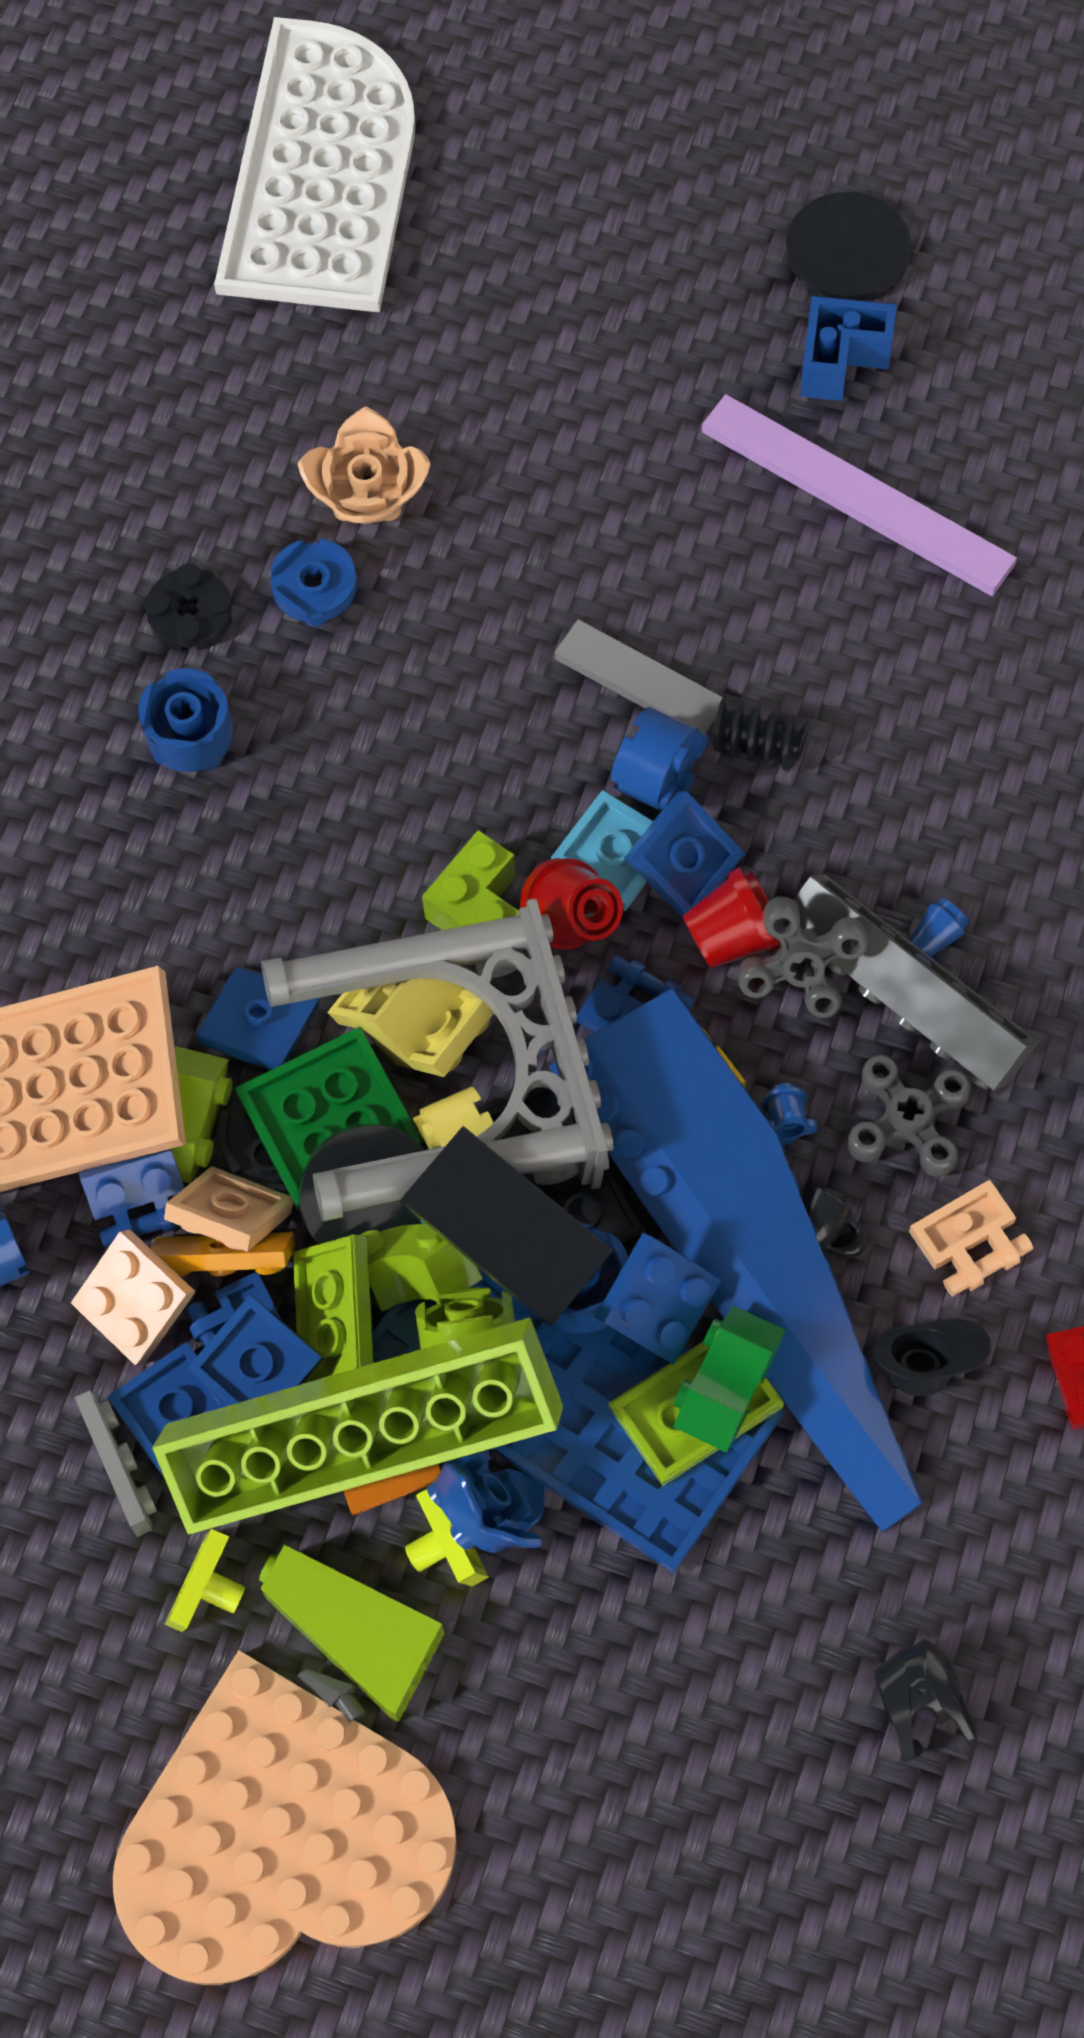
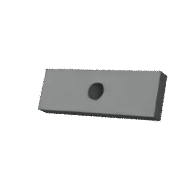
M90 1390L74 1397L131 1529L137 1537L152 1531L154 1526L149 1515L157 1512V1509L146 1485L139 1488L136 1487L130 1472L138 1469V1465L128 1443L125 1442L121 1445L117 1443L112 1429L120 1426L109 1400L100 1403L94 1392L91 1393Z

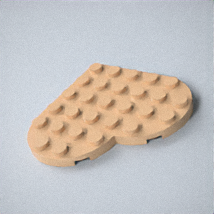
M238 1650L122 1838L113 1872V1894L117 1914L131 1943L150 1963L175 1978L202 1985H223L224 1983L238 1981L265 1971L279 1961L293 1947L302 1933L319 1942L347 1948H360L378 1944L392 1938L395 1939L418 1925L433 1910L449 1883L454 1867L457 1846L453 1814L449 1801L439 1782L417 1758L359 1722L353 1720L349 1723L339 1710L332 1706L329 1707L324 1701Z

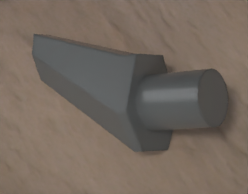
M310 1669L304 1670L293 1678L312 1695L327 1703L329 1707L332 1706L335 1709L338 1707L349 1723L354 1720L359 1721L366 1714V1711L354 1696V1693L359 1688L355 1684Z

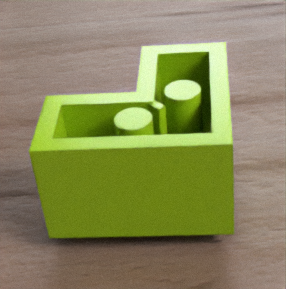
M478 830L422 895L425 919L439 929L445 930L518 915L519 911L500 898L516 878L514 854Z

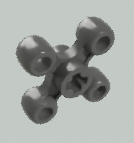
M788 897L773 898L764 907L763 922L765 930L769 935L781 942V948L771 957L752 956L742 961L737 974L741 991L751 998H761L769 994L776 983L787 980L796 987L805 988V1003L812 1015L817 1018H828L835 1015L841 1007V991L836 981L824 974L825 967L836 958L841 957L853 960L862 956L868 947L866 927L860 920L847 917L837 921L832 930L827 934L818 936L809 929L800 928V912L793 900Z
M886 1055L871 1057L865 1062L862 1069V1083L869 1093L879 1096L883 1100L886 1112L877 1121H863L851 1129L848 1136L850 1154L858 1161L872 1162L882 1155L884 1148L890 1142L897 1140L902 1143H912L917 1147L920 1154L921 1167L928 1175L943 1177L951 1173L958 1160V1150L950 1139L940 1136L933 1126V1119L941 1111L957 1110L967 1103L971 1093V1083L968 1077L959 1070L949 1069L942 1072L936 1078L934 1085L926 1091L906 1088L900 1081L899 1068L891 1057ZM875 1073H883V1074H885L887 1077H885V1078H878V1077H876L874 1074H875ZM953 1087L958 1092L951 1093L947 1091L945 1088ZM905 1111H911L916 1114L913 1121L903 1119ZM869 1139L873 1144L865 1145L860 1140ZM941 1154L945 1159L937 1160L932 1155Z

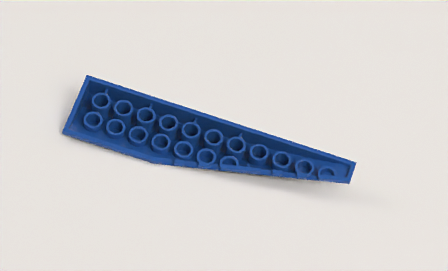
M670 989L584 1038L589 1057V1065L584 1066L588 1081H596L601 1098V1107L596 1108L600 1123H608L612 1134L613 1150L608 1151V1153L676 1252L722 1280L711 1301L723 1318L726 1317L732 1306H736L786 1330L766 1378L882 1532H885L922 1505L923 1502L902 1448L895 1439L888 1421L890 1418L884 1402L880 1400L866 1356L862 1354L854 1334L856 1333L828 1259H825L816 1237L818 1235L811 1217L807 1214L799 1192L801 1190L796 1177L791 1172L784 1155L785 1149L775 1129L674 989ZM554 1062L549 1068L554 1074L559 1076L556 1063Z

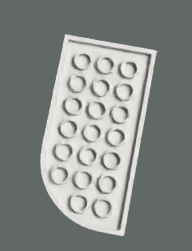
M274 17L214 283L216 294L380 312L414 143L415 113L411 91L400 68L383 49L371 40L356 32L329 23Z

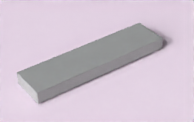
M578 619L556 649L555 660L643 708H655L698 728L700 732L709 735L712 731L717 710L723 697Z

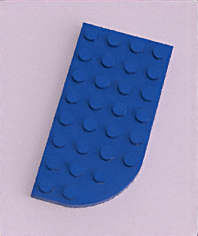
M479 1269L482 1280L470 1288H490L491 1297L502 1299V1291H507ZM511 1296L515 1322L531 1318L563 1403V1410L557 1430L491 1448L490 1450L675 1575L783 1417V1411H777L736 1438L727 1453L719 1449L665 1486H662L608 1408V1403L670 1362L609 1326L590 1333H565L560 1331L554 1324L548 1327ZM415 1299L391 1307L372 1332L373 1363L420 1350L415 1310L424 1301L426 1309L436 1305L437 1302L434 1300ZM684 1347L678 1357L688 1352L689 1349Z

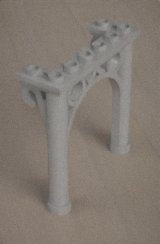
M537 899L527 900V906L519 908V913L516 916L282 962L281 957L261 961L263 980L270 1007L418 978L443 980L470 991L493 1011L503 1025L511 1043L515 1060V1084L507 1106L499 1118L476 1137L519 1173H532L537 1184H556L571 1179L578 1174L581 1185L590 1184L591 1190L601 1187L604 1170L609 1169L608 1151L613 1150L612 1134L608 1123H600L596 1109L601 1107L598 1085L595 1080L588 1081L584 1067L589 1065L586 1043L583 1038L576 1039L572 1025L577 1023L575 1005L571 996L564 997L561 983L565 982L563 963L559 955H552L549 942L553 941L551 921L548 914L541 915ZM475 964L478 975L458 965ZM518 970L524 978L526 989L516 996H508L492 986L491 980L492 978L501 977ZM535 994L537 995L545 1025L531 1022L522 1011L533 1002ZM525 1040L530 1041L528 1050ZM552 1048L559 1076L549 1071H536L537 1059L544 1051ZM537 1087L550 1089L558 1098L560 1111L551 1118L536 1116L524 1104L527 1094ZM569 1116H571L573 1124L565 1126ZM516 1119L530 1131L534 1132L501 1139ZM444 1147L313 1174L314 1189L322 1221L342 1218L343 1212L399 1201Z

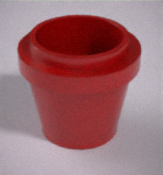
M554 858L540 864L527 878L520 898V908L527 906V900L537 899L541 915L548 914L553 930V941L549 942V945L555 949H574L588 941H597L608 937L618 927L623 914V902L618 889L611 882L599 877L597 872L588 864L570 858Z
M738 867L729 872V878L682 915L691 935L711 969L767 950L772 954L781 948V942L770 936L765 930L763 911L769 900L753 871L744 875L741 868Z

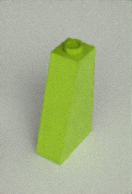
M284 1545L278 1556L272 1554L268 1558L261 1571L259 1581L263 1582L261 1590L265 1598L386 1715L399 1722L445 1634L442 1623Z

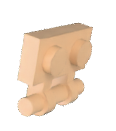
M990 1179L914 1223L909 1229V1233L934 1270L950 1261L957 1269V1273L943 1280L946 1290L952 1297L965 1289L969 1291L975 1290L984 1284V1278L1001 1268L1008 1270L1020 1263L1019 1257L1033 1250V1245L1026 1234L1023 1233L1010 1241L1003 1232L1004 1229L1015 1223L1016 1217ZM987 1240L993 1252L974 1262L967 1251Z

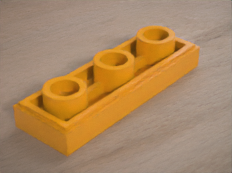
M294 1232L269 1233L248 1252L231 1249L225 1246L223 1242L206 1235L156 1237L150 1249L180 1277L188 1275L192 1271H209L213 1276H226L237 1270L255 1269V1272L258 1274L268 1275L277 1273L286 1267L296 1245Z

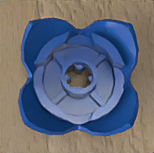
M489 1450L444 1462L441 1472L436 1480L427 1487V1491L432 1501L442 1508L452 1523L450 1532L459 1546L466 1550L477 1546L479 1549L490 1553L500 1552L509 1547L540 1548L542 1546L541 1537L527 1530L539 1522L544 1512L545 1486L516 1470H489L488 1463L491 1459Z

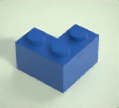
M812 296L800 397L842 401L847 365L889 369L897 305Z

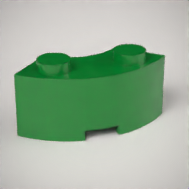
M732 1306L723 1321L715 1318L703 1342V1345L709 1347L706 1357L692 1382L687 1379L683 1381L674 1400L673 1406L679 1408L680 1411L673 1427L727 1453L750 1411L748 1406L759 1384H763L786 1330L736 1306Z

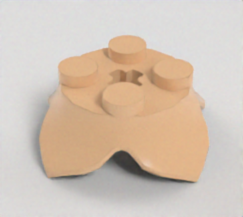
M365 406L345 420L338 430L336 442L332 448L316 447L309 450L299 460L298 468L310 492L333 510L337 519L353 523L370 524L392 521L399 517L403 504L412 498L424 483L430 469V461L422 450L414 446L401 447L395 430L388 420ZM365 476L372 477L371 479L363 480Z

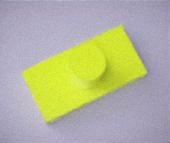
M427 1489L417 1494L416 1497L433 1531L405 1546L407 1556L414 1568L421 1572L446 1557L459 1583L473 1587L489 1578L475 1547L466 1550L453 1539L450 1532L452 1523L442 1508L432 1501Z
M212 1528L205 1535L165 1625L183 1632L188 1628L200 1599L232 1614L234 1613L244 1593L245 1586L213 1572L229 1536Z

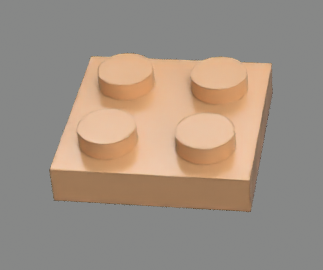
M211 1166L166 1203L164 1219L180 1225L188 1232L200 1233L221 1241L231 1249L248 1252L292 1213L293 1201L286 1194Z
M129 1229L119 1232L71 1304L134 1365L146 1363L196 1291Z

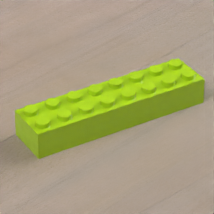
M526 1318L168 1423L163 1428L152 1448L189 1535L555 1431L559 1424L563 1403L531 1318Z

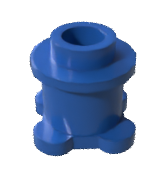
M790 1083L773 1086L761 1099L762 1108L768 1112L769 1122L779 1135L783 1145L791 1144L795 1139L817 1131L816 1120L807 1119L804 1105L807 1103V1093L804 1089Z

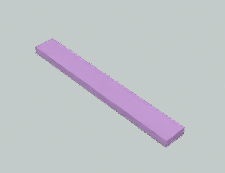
M727 394L723 396L702 424V433L992 597L1016 564L1017 557Z

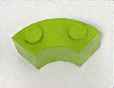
M176 1046L175 1056L186 1145L172 1148V1152L182 1181L191 1183L199 1166L206 1168L210 1162L214 1146L210 1138L220 1105L225 1106L228 1103L233 1081L231 1078L226 1077L229 1059Z
M427 1224L405 1225L381 1232L370 1230L361 1234L367 1236L370 1302L381 1312L399 1303L415 1299L436 1301V1295L452 1290L470 1288L482 1280L478 1267Z

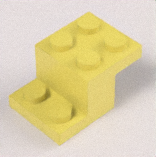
M431 978L411 979L345 992L327 1012L340 1025L352 1028L361 1027L365 1034L395 1065L445 1077L448 1072L459 1065L464 1051L475 1037L481 1035L488 1028L490 1018L494 1014L480 998L470 991L451 982Z

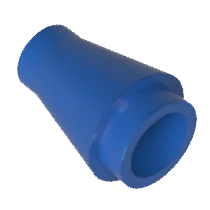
M942 898L937 904L931 903L909 940L930 957H933L965 934L963 929L969 921L953 903Z

